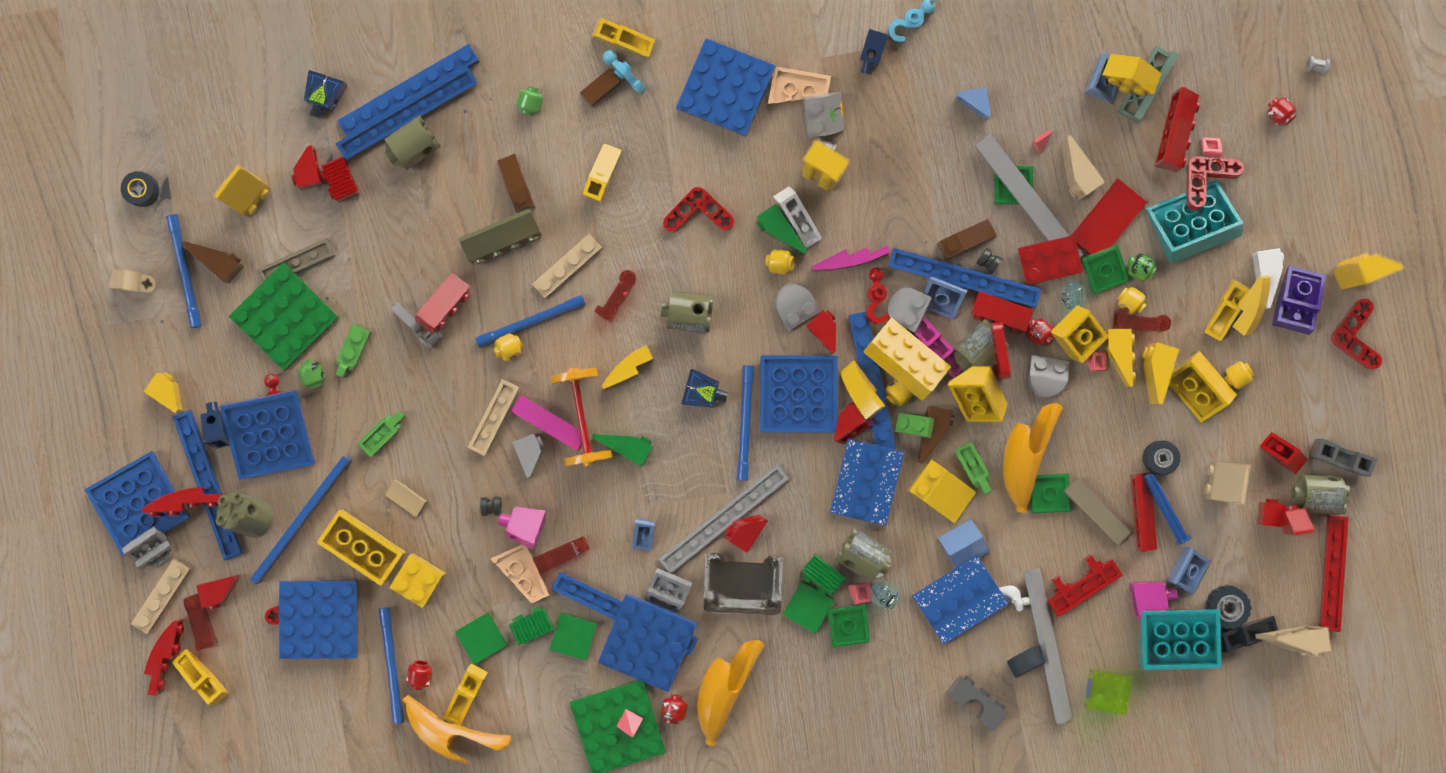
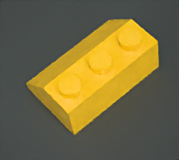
M1200 351L1179 365L1172 372L1169 386L1201 423L1227 407L1237 395Z
M971 367L948 383L967 422L1003 421L1008 403L990 367Z

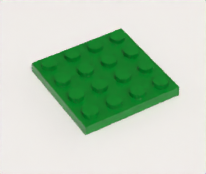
M283 262L228 317L285 371L339 316Z
M636 680L569 702L591 773H604L666 753L644 682ZM626 709L643 718L633 737L617 727Z

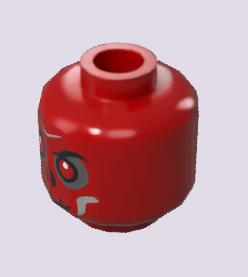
M1034 319L1028 325L1027 338L1038 347H1042L1045 344L1049 346L1055 339L1051 334L1054 327L1044 319Z

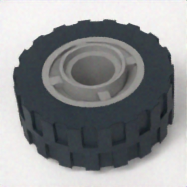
M1225 585L1212 590V593L1208 595L1205 609H1220V627L1236 629L1248 621L1252 606L1246 593L1237 587ZM1232 603L1231 610L1226 612V604Z

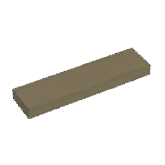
M325 238L257 270L262 281H265L283 262L297 274L336 255L329 239Z
M1075 478L1063 491L1116 546H1119L1131 533L1078 478Z

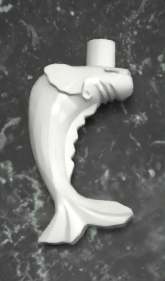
M1013 585L1000 587L1007 601L1013 603L1017 611H1022L1024 605L1030 604L1029 597L1021 598L1017 587Z

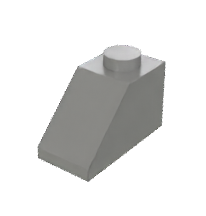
M531 434L512 442L527 478L533 476L543 452L541 448L544 447L543 441L536 434Z

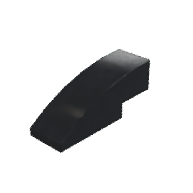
M1265 617L1242 624L1243 626L1236 629L1229 628L1221 631V652L1229 653L1241 647L1261 642L1262 640L1257 639L1255 634L1277 631L1278 627L1275 617Z

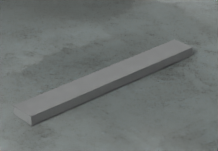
M989 134L978 142L975 148L1045 239L1049 241L1069 236L993 136ZM1078 248L1079 256L1081 257L1083 253Z
M778 464L775 465L660 557L658 561L668 573H673L723 533L733 521L739 520L788 481L789 477Z
M1034 568L1024 572L1040 650L1045 660L1044 669L1055 720L1059 724L1072 719L1041 570L1040 568Z

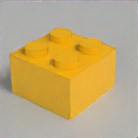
M1110 54L1102 75L1108 79L1110 84L1118 86L1119 91L1126 94L1134 92L1144 96L1145 94H1154L1162 73L1141 57Z
M1078 305L1051 331V334L1066 354L1082 364L1109 337L1092 313Z
M413 553L407 558L391 584L390 589L423 608L428 604L446 573Z

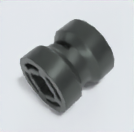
M986 248L976 264L984 266L992 274L1003 258L998 255L995 256L989 248Z
M481 497V516H488L492 513L495 516H500L502 514L501 497H494L492 500L487 497Z

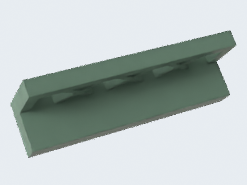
M1155 46L1146 61L1149 64L1151 63L1155 69L1161 67L1159 72L1162 75L1154 94H1145L1143 97L1136 98V94L1130 92L1126 95L1117 112L1138 123L1179 54L1174 51L1168 53ZM1156 53L1166 57L1163 64L1155 65L1154 56ZM1134 102L1136 110L1133 115L1123 110L1127 103Z

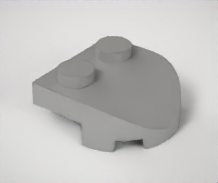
M790 283L781 287L777 292L774 307L788 331L821 312L814 297L804 286Z
M902 288L890 299L888 314L890 318L892 317L901 326L916 333L932 301V297L912 288Z
M1032 355L1030 357L1029 375L1027 377L1028 387H1031L1035 395L1040 398H1054L1063 391L1067 384L1070 361Z
M153 527L123 547L122 551L124 555L135 562L137 568L144 570L147 566L157 568L165 564L170 559L172 548L166 535Z
M657 568L646 597L650 603L671 612L680 611L692 582Z

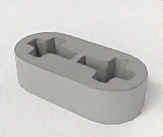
M399 302L391 308L415 333H418L423 328V326L415 321V317Z

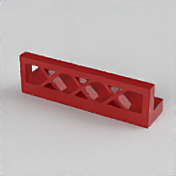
M1149 473L1130 474L1136 549L1139 552L1157 550L1153 495L1143 479Z

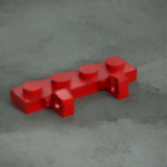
M1091 555L1083 558L1090 568L1086 571L1088 574L1071 585L1070 583L1065 585L1058 575L1051 579L1057 588L1053 590L1056 595L1047 601L1057 617L1062 616L1123 576L1113 559L1102 564L1101 561L1096 562Z

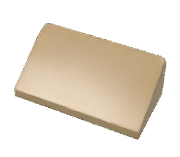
M397 479L392 482L385 496L415 517L419 515L428 502Z

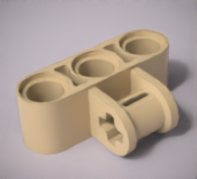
M111 269L108 288L122 291L151 292L155 288V280L149 275H143L141 272ZM141 282H146V286L141 285Z

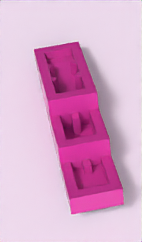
M885 246L870 254L866 247L849 256L845 249L815 264L811 269L814 272L852 268L888 255L890 250L888 246Z
M923 317L917 332L911 331V333L951 367L947 373L953 379L956 378L963 370L956 363L955 350L947 343L938 330Z
M519 396L511 412L577 451L581 449L582 441L578 428L526 397Z

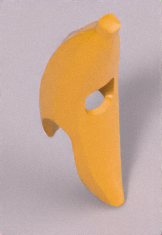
M1058 403L1042 407L1031 430L1029 426L1017 423L1007 439L1003 456V477L1005 487L1011 500L1016 505L1017 512H1027V505L1033 491L1040 463L1055 424L1064 409Z
M757 639L747 641L739 648L730 663L718 657L709 666L701 683L697 702L698 720L701 730L706 737L705 743L707 745L714 746L716 744V740L725 726L738 695L757 658L765 647L762 641Z
M407 695L402 700L406 704L407 716L411 727L418 738L431 750L454 762L468 764L469 760L455 753L452 748L453 740L458 735L472 739L496 751L505 749L511 743V735L488 734L455 723H446L410 695Z

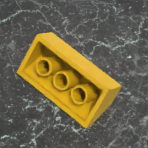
M1366 253L1337 263L1338 267L1332 270L1340 289L1344 290L1368 284L1403 269V265L1377 254L1369 256Z

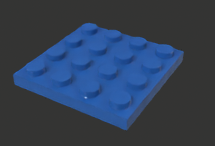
M705 38L676 109L746 137L776 66Z
M761 355L760 432L835 433L837 427L838 356Z
M297 390L220 406L239 480L315 465L316 462Z
M154 451L145 454L85 489L122 556H125L122 548L147 530L155 527L160 532L165 533L191 518L187 509L186 512H180V516H168V512H161L160 516L148 517V513H142V509L149 503L164 495L176 492Z
M358 580L279 581V659L358 658Z
M626 593L598 663L669 692L698 622Z

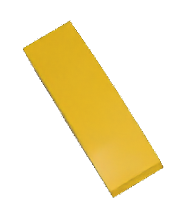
M604 18L598 19L591 36L612 46L649 58L655 42L653 38L623 25H617Z
M1268 275L1259 276L1238 305L1243 313L1233 327L1243 336L1254 333L1264 314L1270 291L1271 277Z
M1232 279L1212 313L1204 333L1222 341L1241 310L1238 305L1250 288Z
M645 345L623 359L606 378L602 388L606 390L639 375L636 367L654 360L648 346Z
M855 360L840 372L850 396L865 419L874 417L886 407L875 393L877 391Z
M185 649L172 661L190 687L200 694L207 705L215 707L229 694L211 671L188 649Z
M470 664L445 712L444 720L461 726L488 674L487 671Z

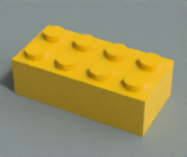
M816 140L803 159L800 171L803 172L802 176L809 181H812V179L817 181L821 189L833 191L844 174L849 160Z
M892 317L863 351L897 381L904 384L921 401L934 390L951 367Z
M338 510L317 542L380 586L386 584L406 554V551L345 510Z

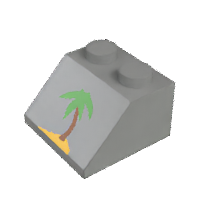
M841 92L803 96L806 134L808 138L827 136L844 130Z

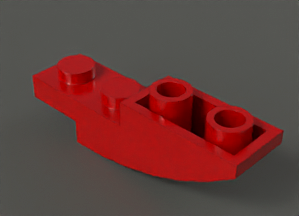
M204 487L183 489L154 500L142 509V513H148V517L160 516L161 512H168V516H180V512H186V504H188V507H200V503H207V507L219 506L218 500L224 494L205 495Z
M184 619L174 620L164 630L149 655L144 674L151 675L147 695L156 696L164 691L166 684L164 675L167 673L170 664L167 660L175 658L180 652L181 644H179V640L185 629V625H183Z

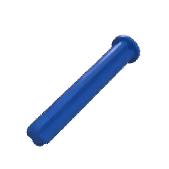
M1154 473L1145 475L1143 479L1176 537L1177 545L1187 542L1191 537L1185 532Z

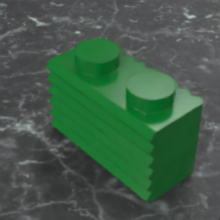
M815 553L800 571L804 574L802 578L809 584L814 582L818 585L817 590L824 596L827 594L832 596L845 580L841 573Z
M538 606L529 611L530 615L523 617L521 614L512 618L513 622L509 624V627L518 646L555 629L546 608L541 609Z

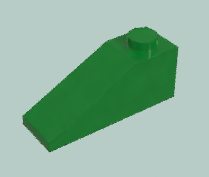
M774 204L756 217L758 220L756 225L761 232L765 231L767 235L802 255L807 254V249L777 204Z
M605 434L592 435V438L641 467L653 449V446L650 445L652 441L644 436L638 438Z

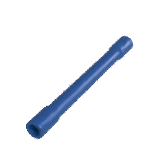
M178 214L167 215V224L176 255L190 328L201 327L202 323L196 305L184 246L181 245L183 241Z
M582 295L533 316L475 337L479 348L494 343L496 339L506 334L516 333L568 311L586 306Z
M743 365L742 368L743 387L739 461L737 464V480L748 481L749 473L748 455L752 384L754 378V366Z
M390 607L379 608L391 698L393 724L404 722V715L400 699L391 627Z

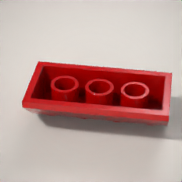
M1181 86L1172 93L1154 167L1178 172L1181 168L1185 167L1187 157H1184L1185 152L1191 144L1190 132L1194 130L1196 124L1194 115L1200 108L1199 95L1186 87Z

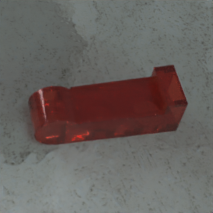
M625 270L620 274V282L604 307L602 308L598 305L594 310L595 314L610 323L636 283L635 273L630 270Z
M1126 309L1114 310L1113 329L1163 332L1171 327V320L1166 315L1156 317L1126 315Z
M582 536L535 556L533 560L541 574L589 550L590 547L585 537Z
M198 593L185 597L183 603L195 638L196 651L218 644L207 608H201Z

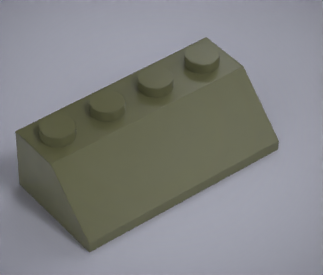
M529 208L460 237L458 240L469 262L478 265L485 262L486 258L491 255L497 257L504 254L503 250L508 248L514 250L521 247L522 242L528 240L530 243L539 239V235L542 232L534 213Z

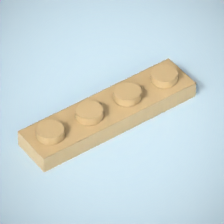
M588 234L532 285L546 299L598 253L602 247Z
M504 379L501 380L468 445L469 449L486 456L520 387Z
M173 559L131 624L144 633L149 634L191 568L177 559Z

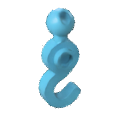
M924 0L921 3V8L910 9L905 14L904 20L897 19L893 21L888 29L889 38L895 43H904L905 37L897 36L894 29L899 26L906 29L919 28L923 23L924 15L935 11V2L933 0Z
M612 50L604 52V63L612 65L616 69L614 74L620 80L623 78L627 80L632 88L642 95L647 89L632 75V68L625 61L623 63L618 61L616 52Z

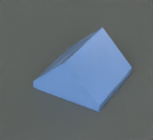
M1102 53L1096 61L1084 94L1112 104L1118 86L1110 84L1108 79L1102 75L1110 57L1108 54Z
M930 277L927 280L923 294L932 297L927 310L954 320L967 293L965 289L934 277Z
M971 519L938 537L954 568L976 554L981 558L990 553L983 535Z
M1184 547L1167 581L1194 595L1211 560L1194 549Z

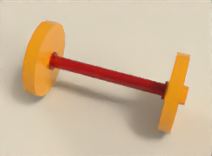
M579 367L567 369L565 373L550 376L551 384L572 383L582 441V455L564 458L565 466L583 463L584 466L595 465L596 460L613 458L611 450L593 453L588 437L579 382L583 379L597 377V368L579 370Z

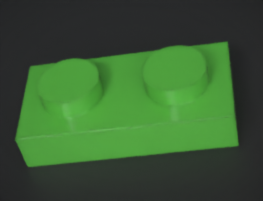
M899 413L895 432L931 438L934 419Z

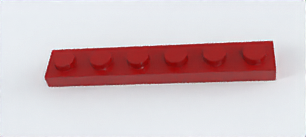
M1327 515L1319 627H1326L1330 632H1341L1349 517Z

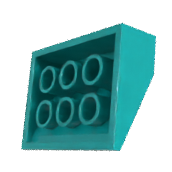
M1217 180L1206 184V203L1199 211L1191 210L1187 206V192L1146 208L1161 247L1171 264L1242 236L1243 222ZM1196 193V196L1193 200L1196 202V204H1199V201H1197L1198 193Z
M1220 609L1141 611L1138 643L1139 667L1143 670L1221 668Z

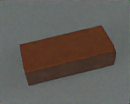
M607 69L584 88L580 94L593 107L619 86L621 81L610 69Z

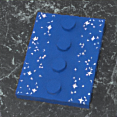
M848 438L830 513L886 526L905 452Z
M977 554L912 595L943 644H946L1009 604Z

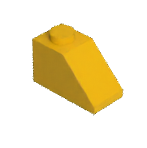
M166 372L156 373L144 392L174 413L181 414L183 407L178 384L173 381L174 377Z

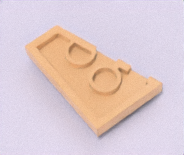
M776 67L773 73L768 105L803 100V96L828 93L831 76Z
M519 545L491 558L493 563L502 570L531 603L550 595L529 548Z

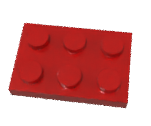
M1075 235L1018 247L1026 285L1083 273Z

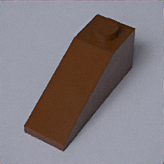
M516 154L497 160L515 211L520 213L529 208H535L536 206Z
M986 219L939 241L937 246L946 261L997 235L989 219Z
M185 241L181 243L182 246L225 283L229 284L244 267L239 263L241 259L234 253L230 255L226 252Z
M932 406L927 407L926 417L933 418L934 424L931 438L923 436L921 438L917 463L923 464L949 430V426H953L954 415H952V410Z

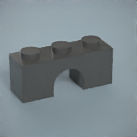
M1315 439L1309 457L1363 477H1371L1377 458L1340 447L1341 445L1325 439Z
M959 675L946 692V695L961 707H964L970 700L980 701L981 710L976 718L994 732L1008 714L1004 710L1006 706L997 699L995 702L989 699L990 694L983 688H980V690L973 686L975 682L969 677L965 676L963 678Z

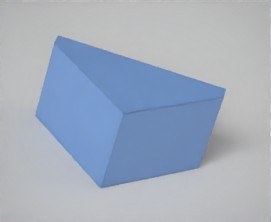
M986 87L959 92L955 98L985 120L991 114Z
M636 519L632 548L651 551L656 522Z

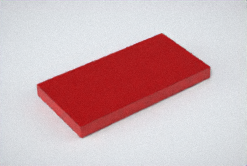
M1117 178L1071 235H1075L1077 245L1089 255L1112 247L1146 205L1147 201Z

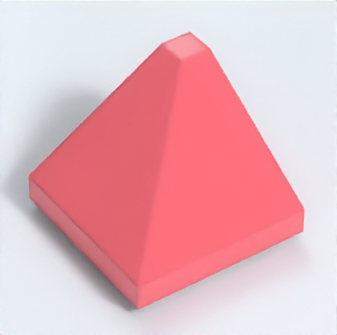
M1048 130L1032 142L1038 154L1045 147L1052 134L1051 130Z
M1201 138L1203 155L1221 158V138Z
M1093 352L1085 360L1090 371H1107L1106 352Z
M870 582L847 585L855 604L872 602Z
M626 709L617 727L633 737L643 718Z

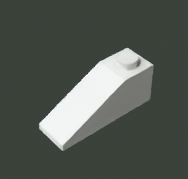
M787 187L773 196L806 249L822 239L798 195L792 188Z
M1280 248L1252 253L1256 280L1259 276L1263 275L1271 277L1269 297L1265 309L1271 308L1285 261L1284 254Z

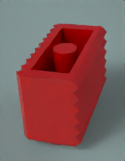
M344 157L321 165L323 169L321 175L323 180L329 183L330 188L328 192L332 200L335 199L340 203L360 194Z

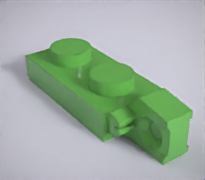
M352 324L337 358L336 364L339 367L336 375L345 378L348 370L352 371L357 366L370 337V331Z
M398 411L393 417L390 415L384 417L357 445L372 458L401 428L399 423L406 416L401 411Z
M970 441L954 450L975 488L979 486L983 494L992 491L988 484V481L991 480L990 474L973 443Z

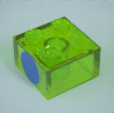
M1090 668L1084 707L1089 710L1126 716L1133 677L1128 674Z

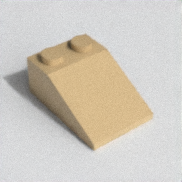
M1072 136L1067 137L1061 143L1067 184L1070 188L1068 190L1073 198L1081 200L1105 181Z
M1212 461L1207 469L1209 482L1206 483L1204 489L1206 499L1245 504L1250 465Z
M1299 626L1255 634L1259 640L1289 651L1300 652V655L1318 657L1323 656V652L1331 651L1329 631L1326 627Z

